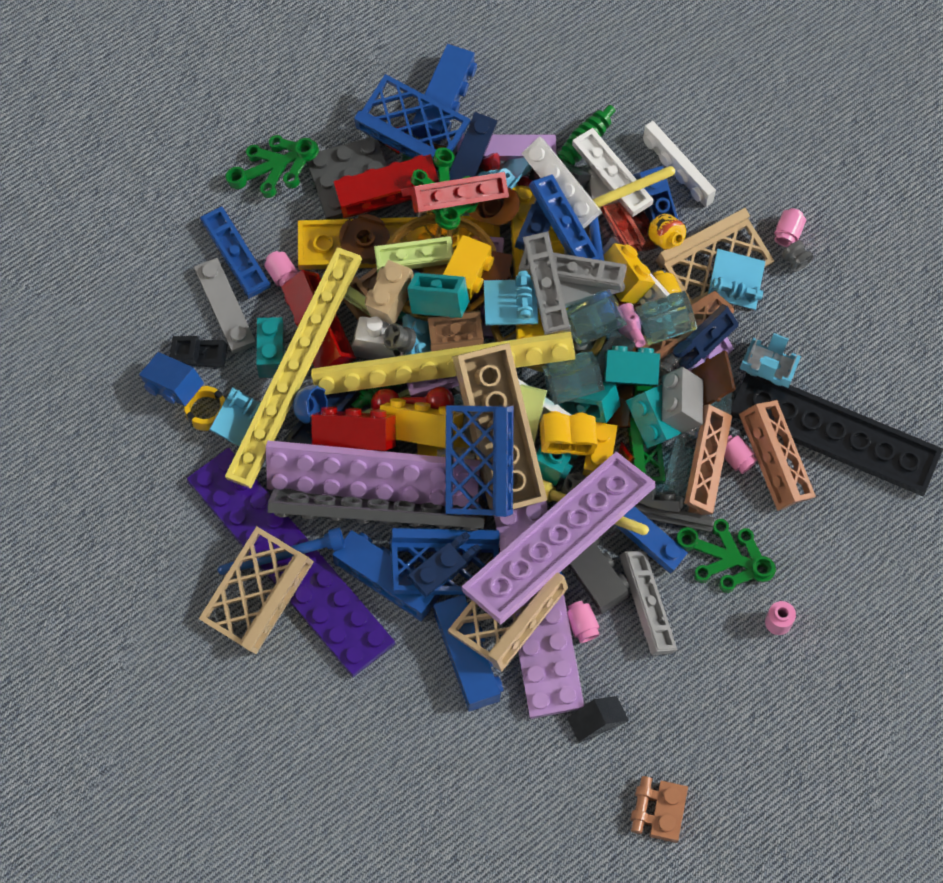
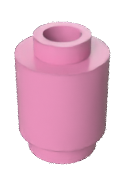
M791 208L782 212L774 232L775 242L779 245L788 247L799 240L806 223V218L800 210Z
M275 251L266 257L264 267L278 287L284 285L298 273L285 252Z
M729 435L724 459L735 471L739 470L741 474H744L756 464L755 453L739 435L735 437Z
M578 601L568 606L569 611H567L574 638H578L580 643L597 638L600 635L598 631L600 627L590 604Z
M784 601L774 603L765 618L766 628L775 635L786 634L791 629L796 618L794 607Z

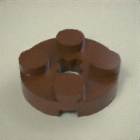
M369 214L358 215V218L347 220L342 225L339 233L341 249L360 255L362 258L361 264H376L374 246L386 245L390 239L385 223L380 218ZM368 235L370 240L368 243H361L358 239Z

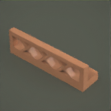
M713 291L645 334L643 337L646 343L640 348H653L654 353H660L661 360L670 354L679 342L687 340L686 338L722 304L728 306L732 314L734 313V307L716 291Z
M778 401L755 404L740 413L739 416L777 511L784 510L795 503L815 498L816 495ZM766 409H771L774 421L769 418ZM777 434L782 437L784 445L778 441ZM787 458L792 461L793 469L788 466ZM797 482L802 486L805 494L800 495L796 486Z
M710 404L703 407V425L699 427L684 504L689 506L688 512L701 515H709L714 512L732 415Z

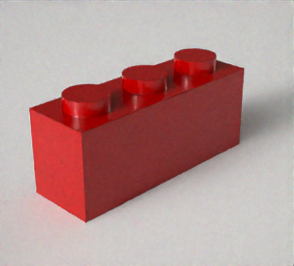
M322 407L320 412L312 414V445L387 451L396 447V415L386 414V410H371L370 413H362V409L349 408L345 409L346 412H338L337 407Z

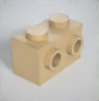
M390 260L387 261L385 267L380 268L376 278L377 282L373 290L370 289L365 298V306L372 317H379L382 321L389 324L396 322L409 297L407 288L414 276L412 269Z

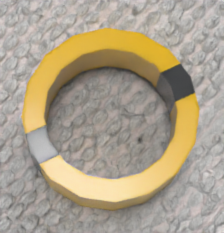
M202 386L189 403L184 406L186 418L191 426L197 430L210 431L218 413L209 419H200L192 414V405L200 398L210 397L220 403L221 409L225 398L216 388Z

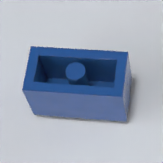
M157 352L139 374L145 383L144 388L154 396L159 394L169 403L174 404L176 402L183 406L189 403L204 384L194 367L160 352Z

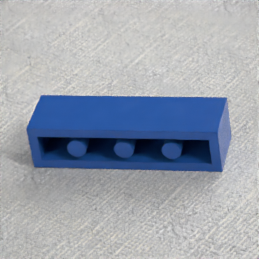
M447 44L424 95L458 112L460 107L459 99L461 96L465 97L469 86L467 81L469 77H474L477 69V63H474L475 52ZM435 108L424 110L426 120L441 117L439 110ZM421 111L416 112L412 124L424 122ZM450 120L445 121L448 132L451 128ZM442 122L428 126L431 136L445 133ZM425 127L412 130V135L420 138L428 137ZM437 140V141H433V142L440 144L441 140Z
M351 530L344 539L345 548L336 550L333 553L334 564L422 622L440 595L430 594L425 598L422 594H393L391 551L385 547L379 548L374 545L371 538L362 532L357 534ZM406 572L399 577V585L412 584L407 578L408 574Z
M463 594L433 604V614L468 711L470 712L500 702V692H503L504 689L500 677H494L491 669L493 667L492 662L448 632V629L470 603H467ZM474 622L464 623L458 631L463 635L476 633ZM479 626V632H483L481 626ZM480 638L481 647H483L482 642H485V638Z

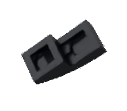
M173 336L169 357L187 365L224 368L228 344L225 340H200L197 336Z

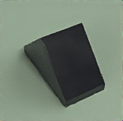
M617 696L594 699L567 718L578 743H582L629 721Z

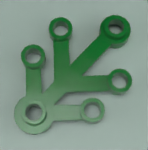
M274 135L268 142L272 151L261 149L258 145H250L246 149V155L250 161L256 162L262 159L267 162L246 171L241 167H232L226 173V180L231 188L239 190L245 187L248 180L270 172L266 181L261 184L260 191L265 198H272L276 195L275 185L286 165L294 162L290 171L283 176V181L287 188H296L300 183L298 175L306 162L316 158L319 153V147L310 138H302L297 142L283 139L280 135ZM283 149L288 150V151H291V152L286 153V154H284V155L279 154V153H275V152H280V151H282Z
M438 148L433 157L434 166L438 170L439 182L450 181L449 168L452 166L455 156L447 148ZM420 169L415 170L411 177V183L415 186L435 183L428 177L425 171ZM478 203L430 211L435 214V221L441 228L453 230L459 226L460 216L466 212L473 213Z
M717 519L714 522L712 532L720 537L725 549L698 539L697 532L692 528L685 527L678 532L676 543L685 551L695 549L721 559L707 566L700 565L696 568L694 578L699 583H706L710 576L735 566L747 569L734 576L724 575L719 583L720 589L725 593H730L739 584L752 579L764 583L770 581L775 575L776 566L770 558L761 555L754 541V533L748 528H743L739 531L737 541L741 546L746 547L750 558L740 554L728 530L729 524L724 519ZM716 525H723L725 530H717ZM747 534L750 537V540H743L741 538V535ZM683 538H688V539H690V540H691V544H688V545L684 544V543L682 542V539H683ZM764 567L766 573H759L757 568ZM705 571L707 577H700L698 572ZM723 581H730L732 583V586H724Z

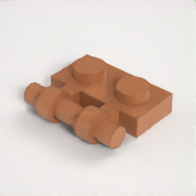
M642 776L640 786L636 787L635 792L637 802L635 810L631 813L630 820L633 821L631 832L642 834L643 825L651 826L650 837L677 843L688 786L660 781L659 790L656 791L651 789L652 778ZM648 800L656 802L654 815L646 813Z

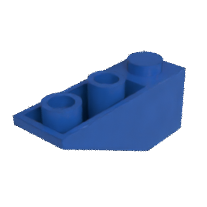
M659 166L632 175L638 180L664 169V167ZM667 178L644 188L653 198V204L644 210L650 223L661 214H670L678 219Z

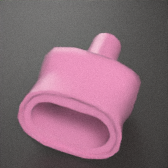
M622 304L617 309L618 331L626 339L634 341L636 347H643L646 342L641 333L640 318L635 313L632 304Z

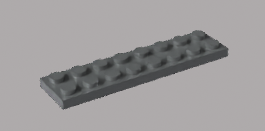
M274 488L268 501V513H274L278 517H289L292 514L301 515L305 519H315L317 516L328 517L332 521H342L344 518L355 519L359 523H369L371 520L382 521L386 525H396L398 522L408 523L413 527H422L424 524L435 525V527L440 529H449L451 526L462 527V529L467 531H476L478 528H484L485 515L446 514L445 506L433 503L415 504L408 501L393 502L383 499L310 494L285 488L281 490ZM479 501V504L485 509L486 502ZM453 505V508H463L459 505Z

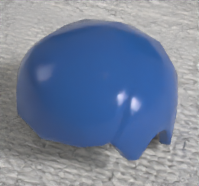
M308 385L296 393L293 399V411L302 423L312 425V414L320 412L322 407H328V400L325 395L326 390L324 388L318 387V385Z

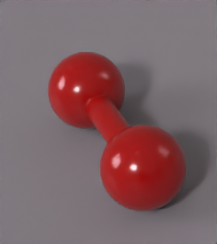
M445 387L431 389L426 397L400 398L395 391L385 388L377 391L371 400L373 410H380V405L390 403L392 398L404 399L406 404L415 405L417 402L429 403L430 408L438 410L442 406L455 405L452 392Z

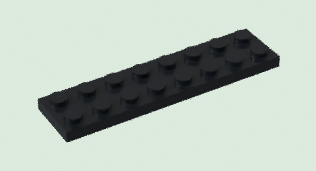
M746 373L729 411L732 417L741 420L739 414L753 405L777 400L794 443L924 497L943 448L792 385H789V388L778 386L767 379ZM766 409L769 418L774 421L771 409Z

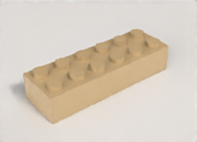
M510 343L452 356L464 405L514 406L513 509L547 501ZM469 411L473 416L477 413ZM483 412L476 419L486 430L493 424V412ZM472 423L469 428L474 443L483 433ZM487 437L476 446L486 457L493 451V443ZM476 454L477 460H480L481 463L483 460ZM485 464L480 469L482 480L487 484L493 478V471ZM485 491L489 509H493V498Z

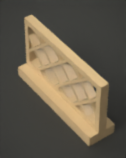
M746 208L685 239L681 245L660 252L656 262L660 269L664 268L666 272L675 275L681 288V297L687 307L708 295V291L704 292L705 289L709 290L710 284H707L709 272H713L711 263L713 256L716 257V243L722 241L731 244L729 252H733L734 245L748 249L746 254L748 257H750L751 250L760 252L766 261L765 267L774 263V259L749 221L750 214ZM745 228L751 237L749 244L736 240L737 232ZM700 252L710 255L707 266L694 263L695 254ZM676 264L689 266L686 277L676 275L672 267ZM692 268L706 271L703 282L689 279ZM688 284L701 287L700 296L691 299L686 291Z
M256 526L199 619L247 650L257 654L314 561ZM261 535L268 539L270 550L256 554L254 544ZM273 543L278 545L280 548L274 549ZM288 551L294 555L288 565L278 567L276 553ZM271 555L274 569L260 572L257 558ZM253 560L255 574L241 577L240 566L242 563ZM275 573L277 583L274 588L264 590L261 577ZM257 578L259 592L245 595L243 581ZM238 583L241 597L227 600L225 590L229 585ZM260 596L262 602L259 612L249 614L246 600ZM242 601L245 615L231 619L228 605ZM224 606L226 620L215 623L209 619L214 608ZM246 620L248 629L241 639L234 635L232 623ZM228 625V630H226L222 626Z
M557 572L541 590L530 598L526 606L520 607L512 614L513 623L509 627L499 629L498 622L493 619L495 630L479 632L478 621L492 619V617L488 613L477 615L478 605L472 600L448 629V632L492 662L493 666L502 672L568 589L565 577ZM474 622L476 633L463 635L458 631L464 623ZM496 636V644L490 651L481 647L480 638Z

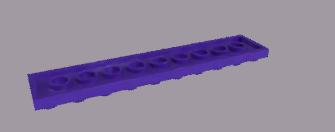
M230 448L224 450L187 478L191 487L242 547L245 546L256 526L289 546L309 541L289 517H278L274 513H268L270 495L257 479H255L251 489L227 480L225 475L235 457ZM260 535L254 544L256 554L270 550L268 539ZM273 543L274 549L280 548L278 545ZM317 550L304 553L314 562L289 603L354 678L395 645V640ZM292 557L277 561L278 567L288 565ZM273 562L259 566L262 571L274 569ZM275 573L266 575L274 585L277 583Z

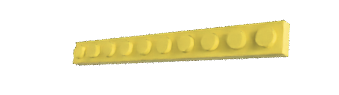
M338 247L336 248L225 475L227 480L250 489L252 488L266 459L267 441L275 440L293 403V399L299 391L362 261L360 255Z
M571 332L313 368L311 376L313 384L326 390L325 395L455 377L457 375L452 356L505 343H510L515 368L574 360L575 350Z

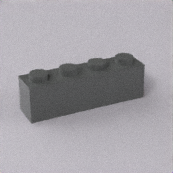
M597 539L568 566L600 613L604 614L629 597L627 588L630 585L622 573L616 574L612 568L615 565L612 558L607 552L602 554L597 546L600 544Z

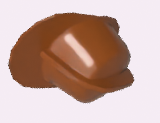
M508 188L509 197L478 202L476 210L473 213H469V215L477 221L492 225L506 224L519 211V195L515 190Z

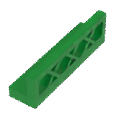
M633 385L635 387L634 397L655 387ZM631 415L628 437L630 452L635 457L631 463L646 474L645 466L650 462L658 468L659 476L650 478L655 481V484H665L662 443L655 445L656 449L651 455H648L643 450L644 440Z

